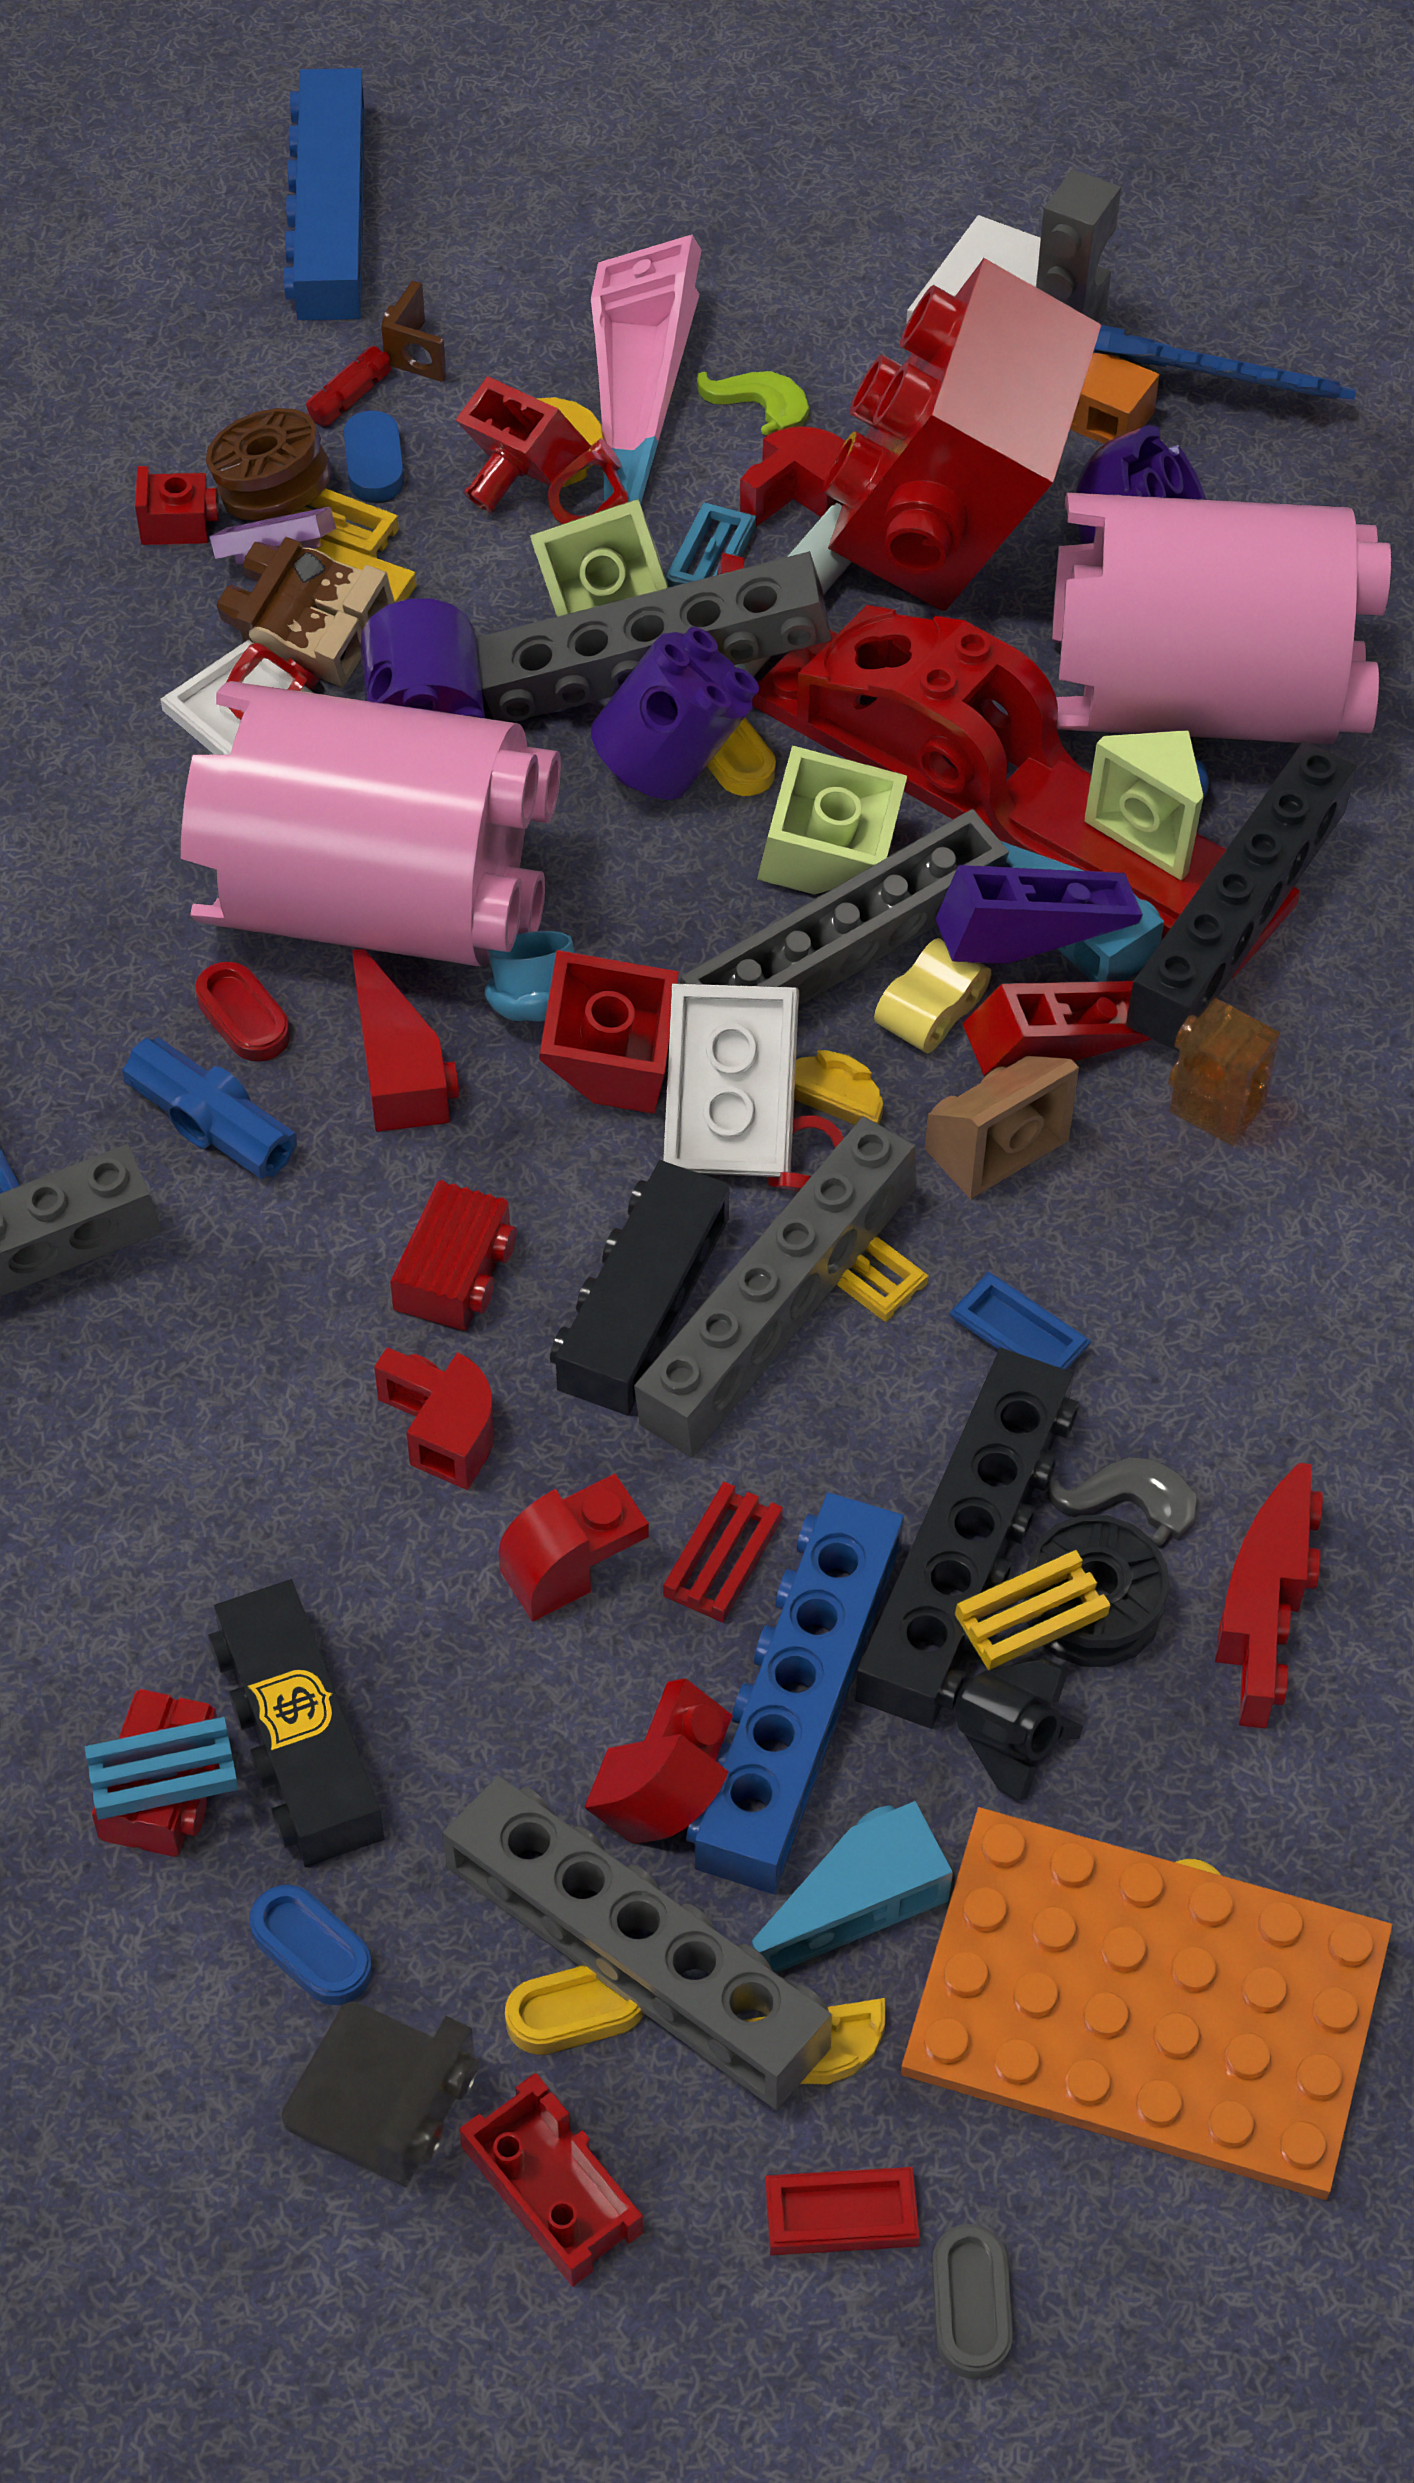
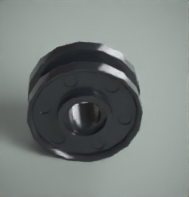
M1080 1515L1054 1525L1036 1542L1027 1564L1026 1572L1077 1550L1083 1560L1081 1565L1085 1574L1090 1572L1097 1582L1096 1586L1109 1593L1105 1597L1111 1606L1106 1617L1043 1646L1057 1658L1082 1667H1111L1135 1658L1154 1640L1163 1618L1164 1605L1169 1592L1167 1564L1156 1543L1134 1524L1108 1515ZM1068 1578L1024 1598L1023 1602L1068 1582ZM1078 1596L1043 1612L1041 1616L1028 1621L1027 1624L1031 1628L1081 1605L1083 1602Z

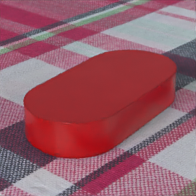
M220 962L207 967L201 972L195 984L198 1006L238 1056L249 1061H266L278 1056L285 1050L290 1039L287 1016L250 969L235 962Z

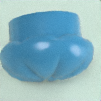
M533 931L517 934L510 952L488 949L493 978L491 977L485 985V997L494 1011L512 1021H545L556 951L575 953L571 937L562 932Z

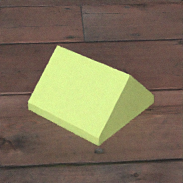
M639 499L530 535L557 617L668 588L660 557Z
M1189 731L1103 736L1096 745L1084 822L1181 881L1189 872L1204 797Z

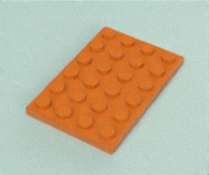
M978 1807L904 2055L901 2075L1327 2201L1331 2191L1393 1924Z

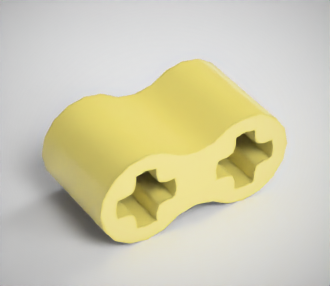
M939 938L934 939L921 952L913 966L904 975L896 978L885 990L876 1007L874 1020L877 1024L928 1054L943 1041L955 1022L963 1015L968 1014L980 1001L990 982L991 969L980 962L952 961L945 942Z

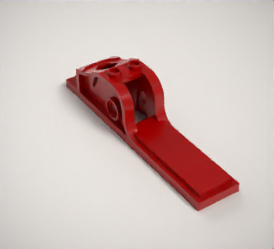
M866 605L838 634L830 630L831 641L789 651L757 683L759 691L752 699L753 707L847 760L907 775L903 792L954 820L973 809L1002 842L1084 871L1125 873L1133 893L1140 900H1146L1151 903L1164 921L1162 939L1226 851L1225 848L1196 833L1189 872L1181 881L1084 822L1092 775L1082 769L1069 756L1060 741L1057 732L1058 703L1049 680L1041 669L1024 653L965 620L935 616L933 620L899 615L895 609ZM861 695L877 697L875 701L867 705H860ZM992 700L999 703L1006 710L1008 715L1000 711ZM942 754L950 759L956 768L948 764ZM1006 757L1008 758L1009 763L1018 767V769L1011 775V777L1007 781ZM1293 887L1231 978H1234L1297 906L1301 890Z

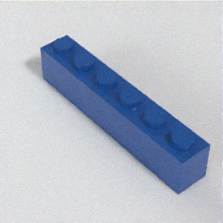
M362 68L300 69L299 91H290L291 122L298 123V125H289L290 157H297V160H288L289 192H296V195H287L288 228L295 227V231H285L287 263H294V267H284L285 299L295 300L297 320L361 319L365 133Z

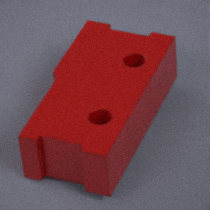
M535 2072L515 2087L516 2096L489 2116L483 2118L479 2113L460 2127V2142L466 2154L573 2287L593 2272V2262L623 2239L630 2244L643 2234V2215L590 2151V2140L583 2130L576 2135L570 2130L569 2112L552 2091L549 2093L548 2086Z

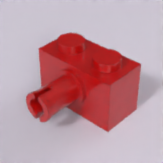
M489 376L485 378L455 420L480 448L490 456L469 487H466L463 491L464 495L473 504L486 510L489 514L495 511V507L518 475L522 477L528 475L550 486L552 479L560 470L570 465L577 457L589 451L592 447L558 408Z

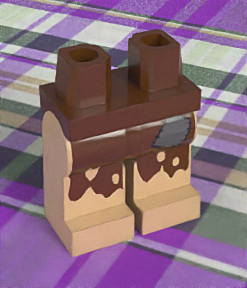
M285 537L279 548L260 542L253 543L245 556L243 569L247 578L257 581L256 586L252 592L234 585L227 586L217 601V609L222 621L241 631L244 642L250 640L252 643H260L286 661L291 657L318 678L343 688L362 658L361 631L372 615L385 606L395 603L387 572L369 565H365L363 570H359L335 561L316 549L302 548L301 542ZM373 605L372 611H371V613L368 615L367 612L369 611L370 607ZM345 651L346 653H345L344 658H343L342 660H340V657L342 656L343 652Z

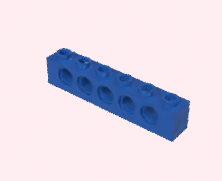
M827 1492L818 1516L810 1513L806 1515L797 1543V1552L803 1553V1557L797 1571L787 1568L782 1577L775 1603L776 1608L782 1609L776 1628L765 1625L761 1632L754 1656V1664L761 1666L754 1685L745 1682L742 1684L732 1713V1722L739 1724L732 1744L723 1741L716 1762L727 1769L729 1773L711 1804L688 1826L686 1841L695 1844V1870L775 1895L900 1552L904 1522L903 1514ZM839 1569L848 1572L850 1575L844 1578H834L826 1575L824 1572ZM811 1625H820L830 1631L822 1635H813L805 1632L803 1628ZM789 1682H799L808 1686L809 1689L800 1693H792L780 1686ZM766 1740H778L785 1743L788 1747L782 1751L770 1752L758 1745ZM744 1799H756L763 1802L766 1807L760 1811L747 1812L741 1810L735 1804Z

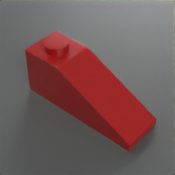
M365 949L352 950L375 1131L380 1132L450 1123L448 1099L459 1098L455 1061L443 1062L438 1035Z
M1133 981L1001 984L962 1023L983 1076H986L998 1067L1007 1068L1026 1056L1072 1059L1074 1062L1152 1040L1125 1026Z

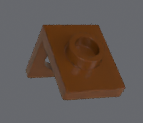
M412 280L396 305H390L384 314L381 325L383 352L386 351L390 356L389 363L391 367L443 382L446 378L444 339L419 331L425 322L423 284ZM410 343L420 345L426 349L431 356L432 363L422 364L414 360L407 352Z

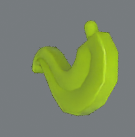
M772 371L750 372L714 381L707 377V372L698 373L697 390L699 395L712 404H733L751 401L760 403L765 409V421L768 422L761 428L763 435H769L786 428L803 427L809 418L810 408L805 392L789 377Z

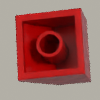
M557 950L539 1060L594 1104L655 1114L665 1073L670 1038L672 984H677L679 971Z

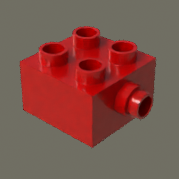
M985 258L982 259L955 296L932 285L914 309L900 340V347L912 354L903 365L883 354L879 355L867 371L853 398L849 414L870 427L867 436L857 431L850 434L837 453L825 478L822 492L843 503L828 549L939 610L946 611L1054 483L1101 324Z

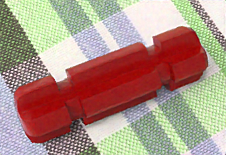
M376 346L368 347L356 358L358 362L352 361L323 387L326 392L321 389L307 400V415H310L313 421L321 427H327L341 415L338 410L345 412L374 386L371 381L378 383L391 371L389 363L391 358L386 351L382 352Z

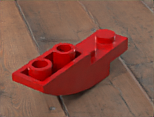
M1298 1463L1276 1486L1250 1526L1233 1567L1218 1629L1215 1662L1242 1665L1239 1726L1266 1729L1272 1705L1284 1706L1288 1665L1276 1663L1277 1645H1287L1291 1611L1299 1612L1305 1588H1317L1320 1570V1549L1309 1548V1530H1319L1323 1502L1322 1491L1311 1490L1312 1464Z

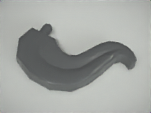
M1128 1457L1116 1461L1099 1470L1075 1489L1066 1490L1060 1486L1057 1480L1051 1481L1048 1484L1047 1493L1050 1502L1058 1511L1072 1517L1092 1515L1120 1501L1133 1502L1144 1512L1148 1524L1157 1528L1152 1537L1157 1546L1163 1545L1169 1536L1179 1540L1194 1526L1197 1503L1196 1494L1179 1473L1157 1460Z

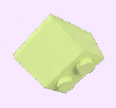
M792 745L757 880L815 895L834 889L886 859L907 775Z

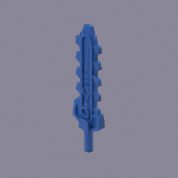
M1101 325L1093 353L1112 354L1134 363L1153 364L1162 367L1168 365L1329 399L1344 398L1355 400L1357 389L1340 385V382L1174 348L1169 344L1155 342V340L1144 337L1126 336L1125 329Z

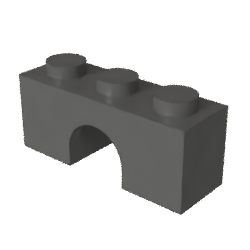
M1072 169L1043 209L1036 288L1092 320L1099 322L1107 310L1111 270L1098 266V263L1108 240L1117 228L1121 186Z

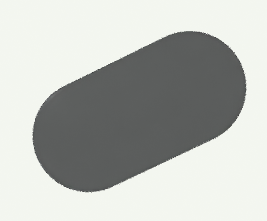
M974 2224L958 2225L946 2231L939 2238L933 2252L932 2287L936 2349L941 2361L951 2372L968 2379H982L995 2374L1003 2367L1008 2359L1012 2345L1013 2333L1008 2259L1003 2243L992 2231Z

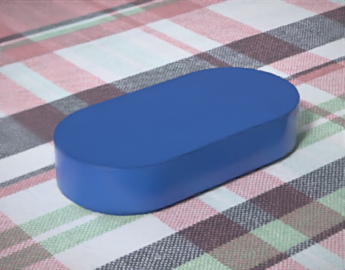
M372 410L355 414L344 426L349 488L357 498L363 501L383 502L390 500L400 493L404 485L398 424L392 416L381 411Z
M280 1885L268 1889L254 1902L250 1912V1927L255 1944L312 1998L328 2005H342L355 2000L366 1990L372 1977V1963L367 1945L310 1892L295 1885Z

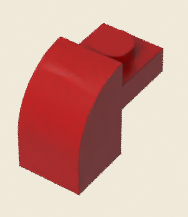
M813 427L786 428L764 437L762 462L752 465L740 478V512L756 516L757 527L793 499L820 518L832 505L836 503L843 505V503L823 493L822 487L827 473L845 440L829 431Z
M386 1347L374 1366L377 1396L379 1401L416 1416L406 1432L410 1465L465 1490H469L488 1459L494 1442L492 1395L486 1376L472 1360L458 1352L444 1372L423 1356L417 1354L407 1356Z
M615 1473L564 1499L554 1489L523 1510L503 1534L498 1550L500 1572L533 1622L590 1593V1567L648 1538L649 1523Z
M683 1678L667 1682L645 1740L607 1749L584 1808L630 1843L637 1844L661 1840L679 1833L693 1823L707 1809L726 1780L729 1771L716 1762L733 1715L688 1679Z

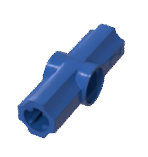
M145 1037L131 1050L130 1057L122 1069L124 1082L166 1111L172 1124L184 1138L203 1149L207 1148L210 1144L214 1145L260 1179L266 1176L273 1178L288 1164L292 1152L297 1147L296 1133L252 1103L244 1086L230 1072L217 1066L207 1071L159 1037L151 1040Z

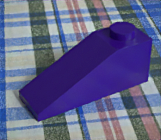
M958 865L937 914L936 921L952 961L1008 964L1139 924L1143 914L1125 873Z

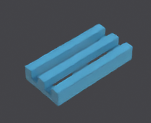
M703 502L665 577L668 588L707 578L733 525L738 527L725 553L742 557L756 529V516ZM712 520L720 521L694 575L686 573ZM718 567L713 576L717 575Z
M225 1717L84 1746L98 1820L239 1790ZM217 1763L220 1766L218 1770L108 1793L107 1789L110 1786L147 1778L154 1781L173 1777L180 1771Z

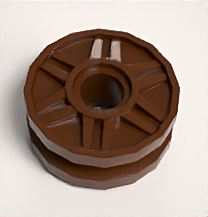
M286 408L258 411L234 421L217 434L208 446L205 461L215 483L218 484V494L228 513L240 519L256 521L281 517L305 507L322 493L330 481L332 466L322 445H320L321 437L310 415L297 409Z

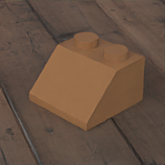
M1026 1056L1007 1068L998 1067L994 1069L977 1086L958 1097L949 1096L933 1108L931 1113L928 1114L925 1150L970 1199L974 1198L1069 1141L1079 1067L1072 1059Z

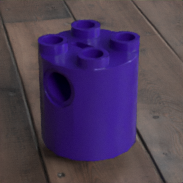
M432 598L406 599L389 604L369 618L361 631V656L366 701L485 718L475 629L465 613L450 603Z
M690 627L685 634L678 632L661 634L592 723L591 739L598 755L609 767L612 774L624 785L651 797L664 800L681 798L752 709V699L759 691V686L754 677L747 671L736 668L729 659L717 650L718 645L715 639L703 629Z

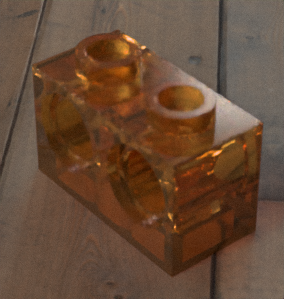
M1217 998L1213 999L1200 1017L1194 1014L1189 1016L1182 1025L1175 1040V1048L1180 1050V1054L1168 1079V1085L1174 1087L1169 1112L1233 1147L1265 1106L1280 1032Z

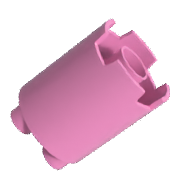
M1066 493L1064 509L1068 513V523L1095 526L1096 528L1094 543L1059 546L1052 642L1061 644L1059 680L1083 684L1084 696L1056 697L1058 703L1057 730L1129 734L1188 730L1190 737L1293 743L1305 741L1311 744L1330 745L1335 743L1339 732L1372 733L1378 704V663L1366 661L1365 642L1354 641L1356 614L1383 616L1387 606L1391 576V548L1389 543L1378 542L1376 525L1356 524L1352 508Z
M233 681L225 683L217 691L216 705L245 712L235 736L230 755H193L183 808L181 859L216 869L219 898H217L213 905H192L190 916L194 921L208 925L485 967L490 963L488 949L510 952L517 934L538 931L544 906L545 876L542 871L520 868L525 829L530 821L549 823L553 817L561 775L559 751L527 747L525 732L518 723Z

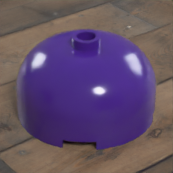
M1147 425L1114 438L1097 449L1084 465L1075 492L1207 500L1198 476L1179 445L1168 448L1159 439V427ZM1077 524L1081 544L1094 543L1096 527Z

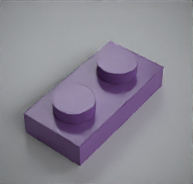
M330 506L227 527L210 536L215 559L234 555L236 564H244L245 556L254 542L276 547L281 545L285 537H289L301 542L302 548L315 549L321 546L320 538L336 529Z

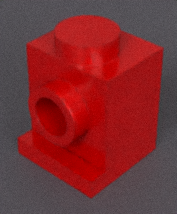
M137 466L135 510L141 545L208 543L209 522L219 521V496L217 487H207L206 473L150 474L149 466Z

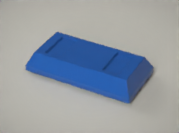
M989 1271L949 1312L951 1318L997 1350L1001 1347L1065 1370L1091 1344L1090 1339Z

